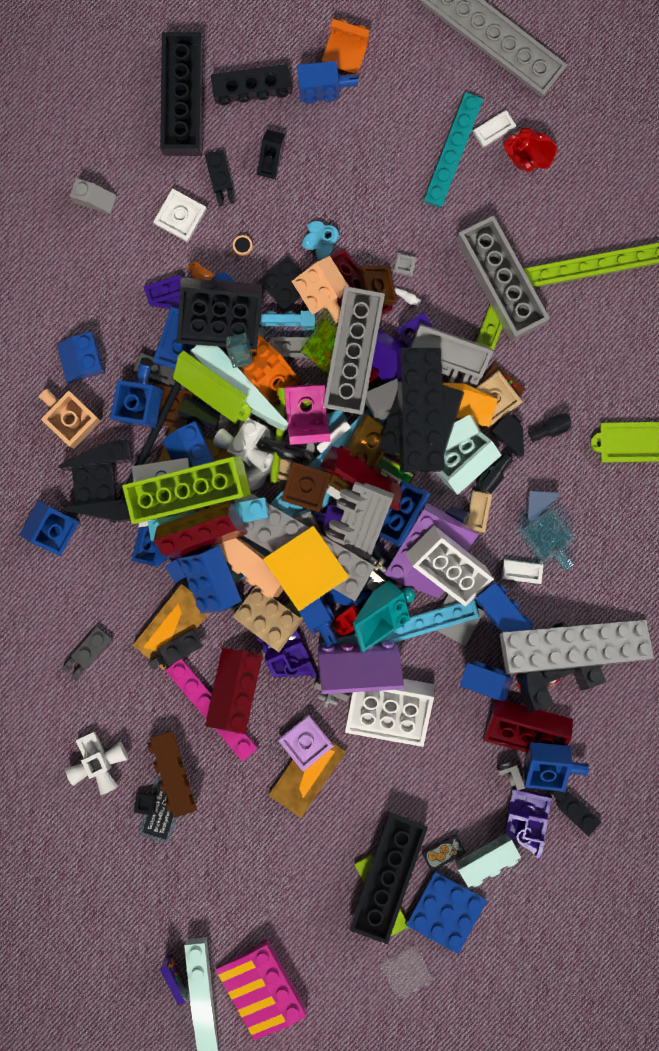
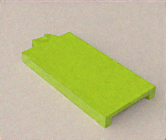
M184 350L178 355L173 375L174 380L235 424L239 420L245 421L250 417L252 410L246 403L247 396Z
M659 422L600 423L599 433L591 438V448L593 451L600 453V463L659 462Z

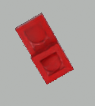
M354 605L333 620L334 627L342 637H345L354 630L353 622L359 614Z

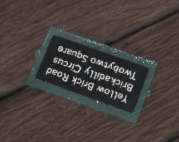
M156 777L150 793L157 795L155 815L144 814L138 834L151 838L152 841L158 840L169 844L178 817L174 818L172 811L168 812L165 800H168L167 793H162L159 781L162 779Z

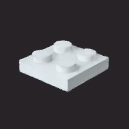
M172 188L153 223L188 243L207 208Z

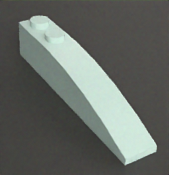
M196 345L190 350V355L247 396L246 403L252 410L251 414L282 431L287 429V421L219 347Z
M207 937L187 939L184 947L197 1051H219Z

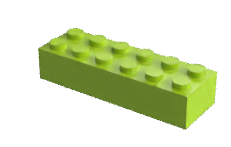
M234 456L122 485L132 524L251 496L242 456Z

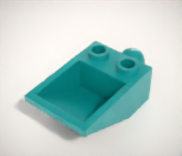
M388 581L372 592L353 622L362 652H365L410 621L406 603H410L415 599L416 594L412 588L405 587L400 590Z

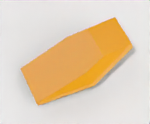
M442 383L464 392L455 422L468 415H472L477 425L490 427L498 401L497 398L465 383Z

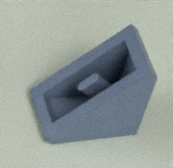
M528 491L525 520L528 523L534 520L560 496L559 493Z

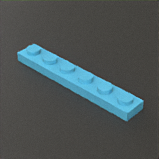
M265 497L232 504L242 523L269 518ZM199 511L148 521L151 541H154L157 526Z

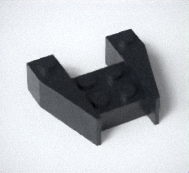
M127 439L106 442L59 465V468L63 471L72 470L76 505L63 507L64 511L119 523L131 521L126 499L117 500L114 474L115 464L133 462L131 443Z
M563 621L555 624L554 628L569 626ZM600 665L519 673L520 694L527 711H537L554 704L546 684L572 673L580 691L605 683L606 679Z

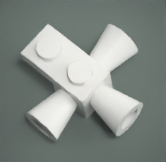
M250 418L246 419L235 438L225 429H220L214 437L213 445L215 447L226 449L232 457L242 456L243 463L248 467H251L253 463L262 472H265L273 461V454L260 451L256 446L266 429L265 426Z
M96 732L76 740L84 759L81 760L82 764L65 768L70 783L74 786L86 776L89 779L96 776L100 796L118 788L119 786L110 776L108 770L112 768L110 764L128 760L123 744L119 742L107 752H104Z

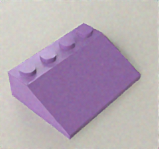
M427 503L389 564L385 575L402 585L439 598L443 589L415 569L406 553L433 526H436L467 552L479 533Z
M383 641L382 643H376L365 652L361 651L359 644L354 645L352 643L329 647L325 644L322 647H317L318 671L322 694L404 689L397 642Z

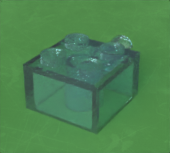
M553 507L517 531L540 564L545 563L550 558H555L564 572L575 565L564 550L576 539Z

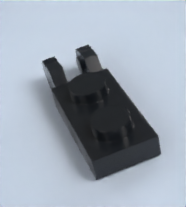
M224 150L204 154L218 206H223V200L220 192L223 191L228 192L227 196L230 204L235 203Z

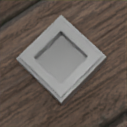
M397 253L393 273L412 277L417 257Z

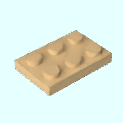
M256 585L233 615V618L277 652H280L303 620L273 597L268 598L260 592L261 588Z

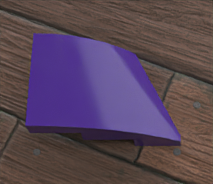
M296 629L280 652H277L257 636V640L265 653V662L273 677H317V672L298 629Z
M513 787L505 833L512 839L517 840L521 846L531 851L535 857L541 859L552 796L524 789L517 791V788Z

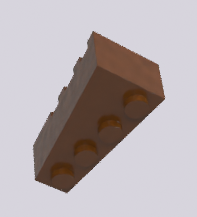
M173 730L150 737L151 742H148L147 745L150 755L155 754L156 761L153 764L156 774L160 773L162 777L159 784L162 793H167L168 800H165L168 812L172 811L174 818L197 811Z

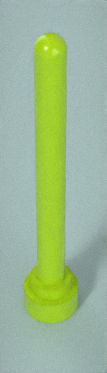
M278 387L277 396H279L278 400H280L279 414L286 420L285 388ZM276 428L275 440L281 442L284 431ZM273 452L270 475L272 483L278 481L281 459L275 452Z

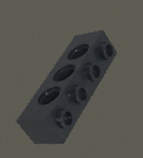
M288 64L211 74L215 104L222 106L228 105L230 102L246 103L251 99L266 100L273 96L283 98L287 97L288 94H292ZM268 81L276 82L274 86L266 85ZM251 83L257 85L254 89L247 88ZM230 86L237 87V89L233 92L228 91V88Z

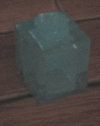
M243 333L227 337L226 349L232 367H245L253 364L252 350L247 334Z

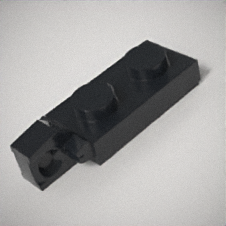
M191 629L159 647L155 651L156 657L150 659L148 663L152 669L161 664L165 668L203 647V644L195 630Z
M553 791L551 793L559 800L556 804L558 809L588 837L602 823L573 794L567 792L564 795L561 791Z

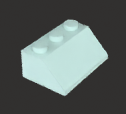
M481 432L446 451L444 454L445 470L435 473L458 495L496 461L501 454L492 440Z
M505 833L456 861L455 864L469 888L471 886H479L484 882L483 879L488 876L494 877L501 872L500 869L506 866H514L518 863V859L521 856L509 835Z

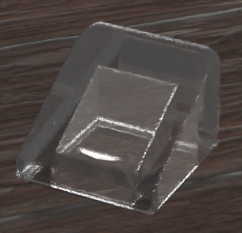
M221 414L218 431L225 429L233 437H236L239 431L240 420L235 424Z

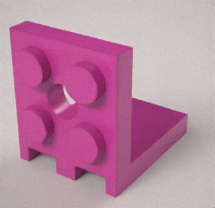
M324 383L284 386L290 445L331 442L326 408H323L325 399ZM305 400L310 401L312 404L311 408L308 410L301 409V402Z

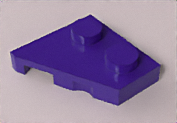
M177 275L143 286L150 307L163 309L174 307L179 309L182 276Z

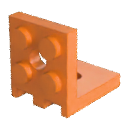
M259 334L257 350L238 348L228 357L273 407L280 401L278 400L279 396H277L278 387L297 386L301 382L281 354ZM279 378L278 382L273 385V382Z

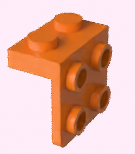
M332 19L330 36L322 62L337 61V70L358 74L370 40V30H367L362 25L355 26L349 24L344 19Z

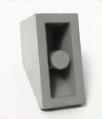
M76 178L70 198L75 204L111 215L117 195L96 184Z
M397 379L367 392L365 403L375 420H383L389 417L398 390Z

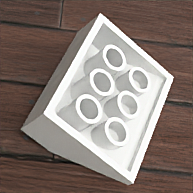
M403 679L404 689L352 692L345 733L423 747L434 700L435 684Z

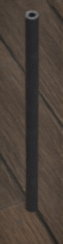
M176 380L158 416L156 428H152L135 466L144 465L179 393L181 384ZM132 472L126 484L134 482ZM124 490L122 491L118 500L126 499Z

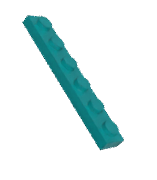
M465 92L424 198L425 203L442 209L483 98Z

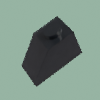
M266 130L261 143L257 175L276 180L286 134Z
M508 413L490 433L520 459L524 455L523 426L520 424L521 420L517 416Z

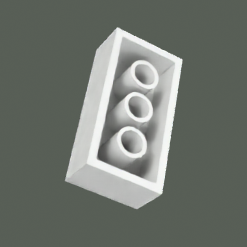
M433 526L406 553L415 569L465 607L494 580L485 565L436 526Z

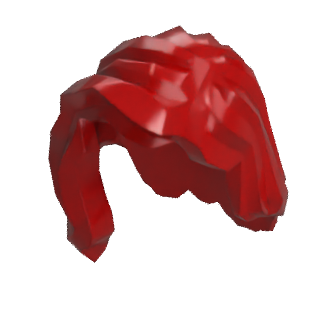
M523 127L511 135L503 144L504 150L513 161V164L519 170L532 172L534 168L547 169L551 167L557 155L556 153H558L557 145L548 135L527 127Z

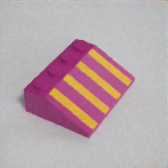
M268 939L215 969L254 1040L287 1028L306 1017L307 1009Z

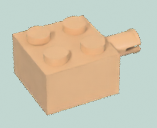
M328 256L313 264L292 280V283L312 315L323 309H328L335 323H338L341 308L337 302L343 296L345 286H349L332 258Z
M45 389L39 396L51 408L41 420L73 449L101 422L70 391L60 400L49 389Z

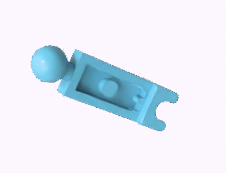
M269 311L261 314L259 324L261 326H301V330H315V314L312 315L310 311H301V314L293 311L285 312V314Z

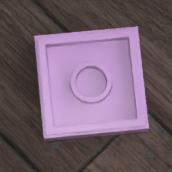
M310 715L305 717L278 740L302 771L306 770L334 747Z

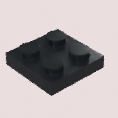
M287 256L258 282L262 284L265 291L285 312L301 298L292 280L303 272Z

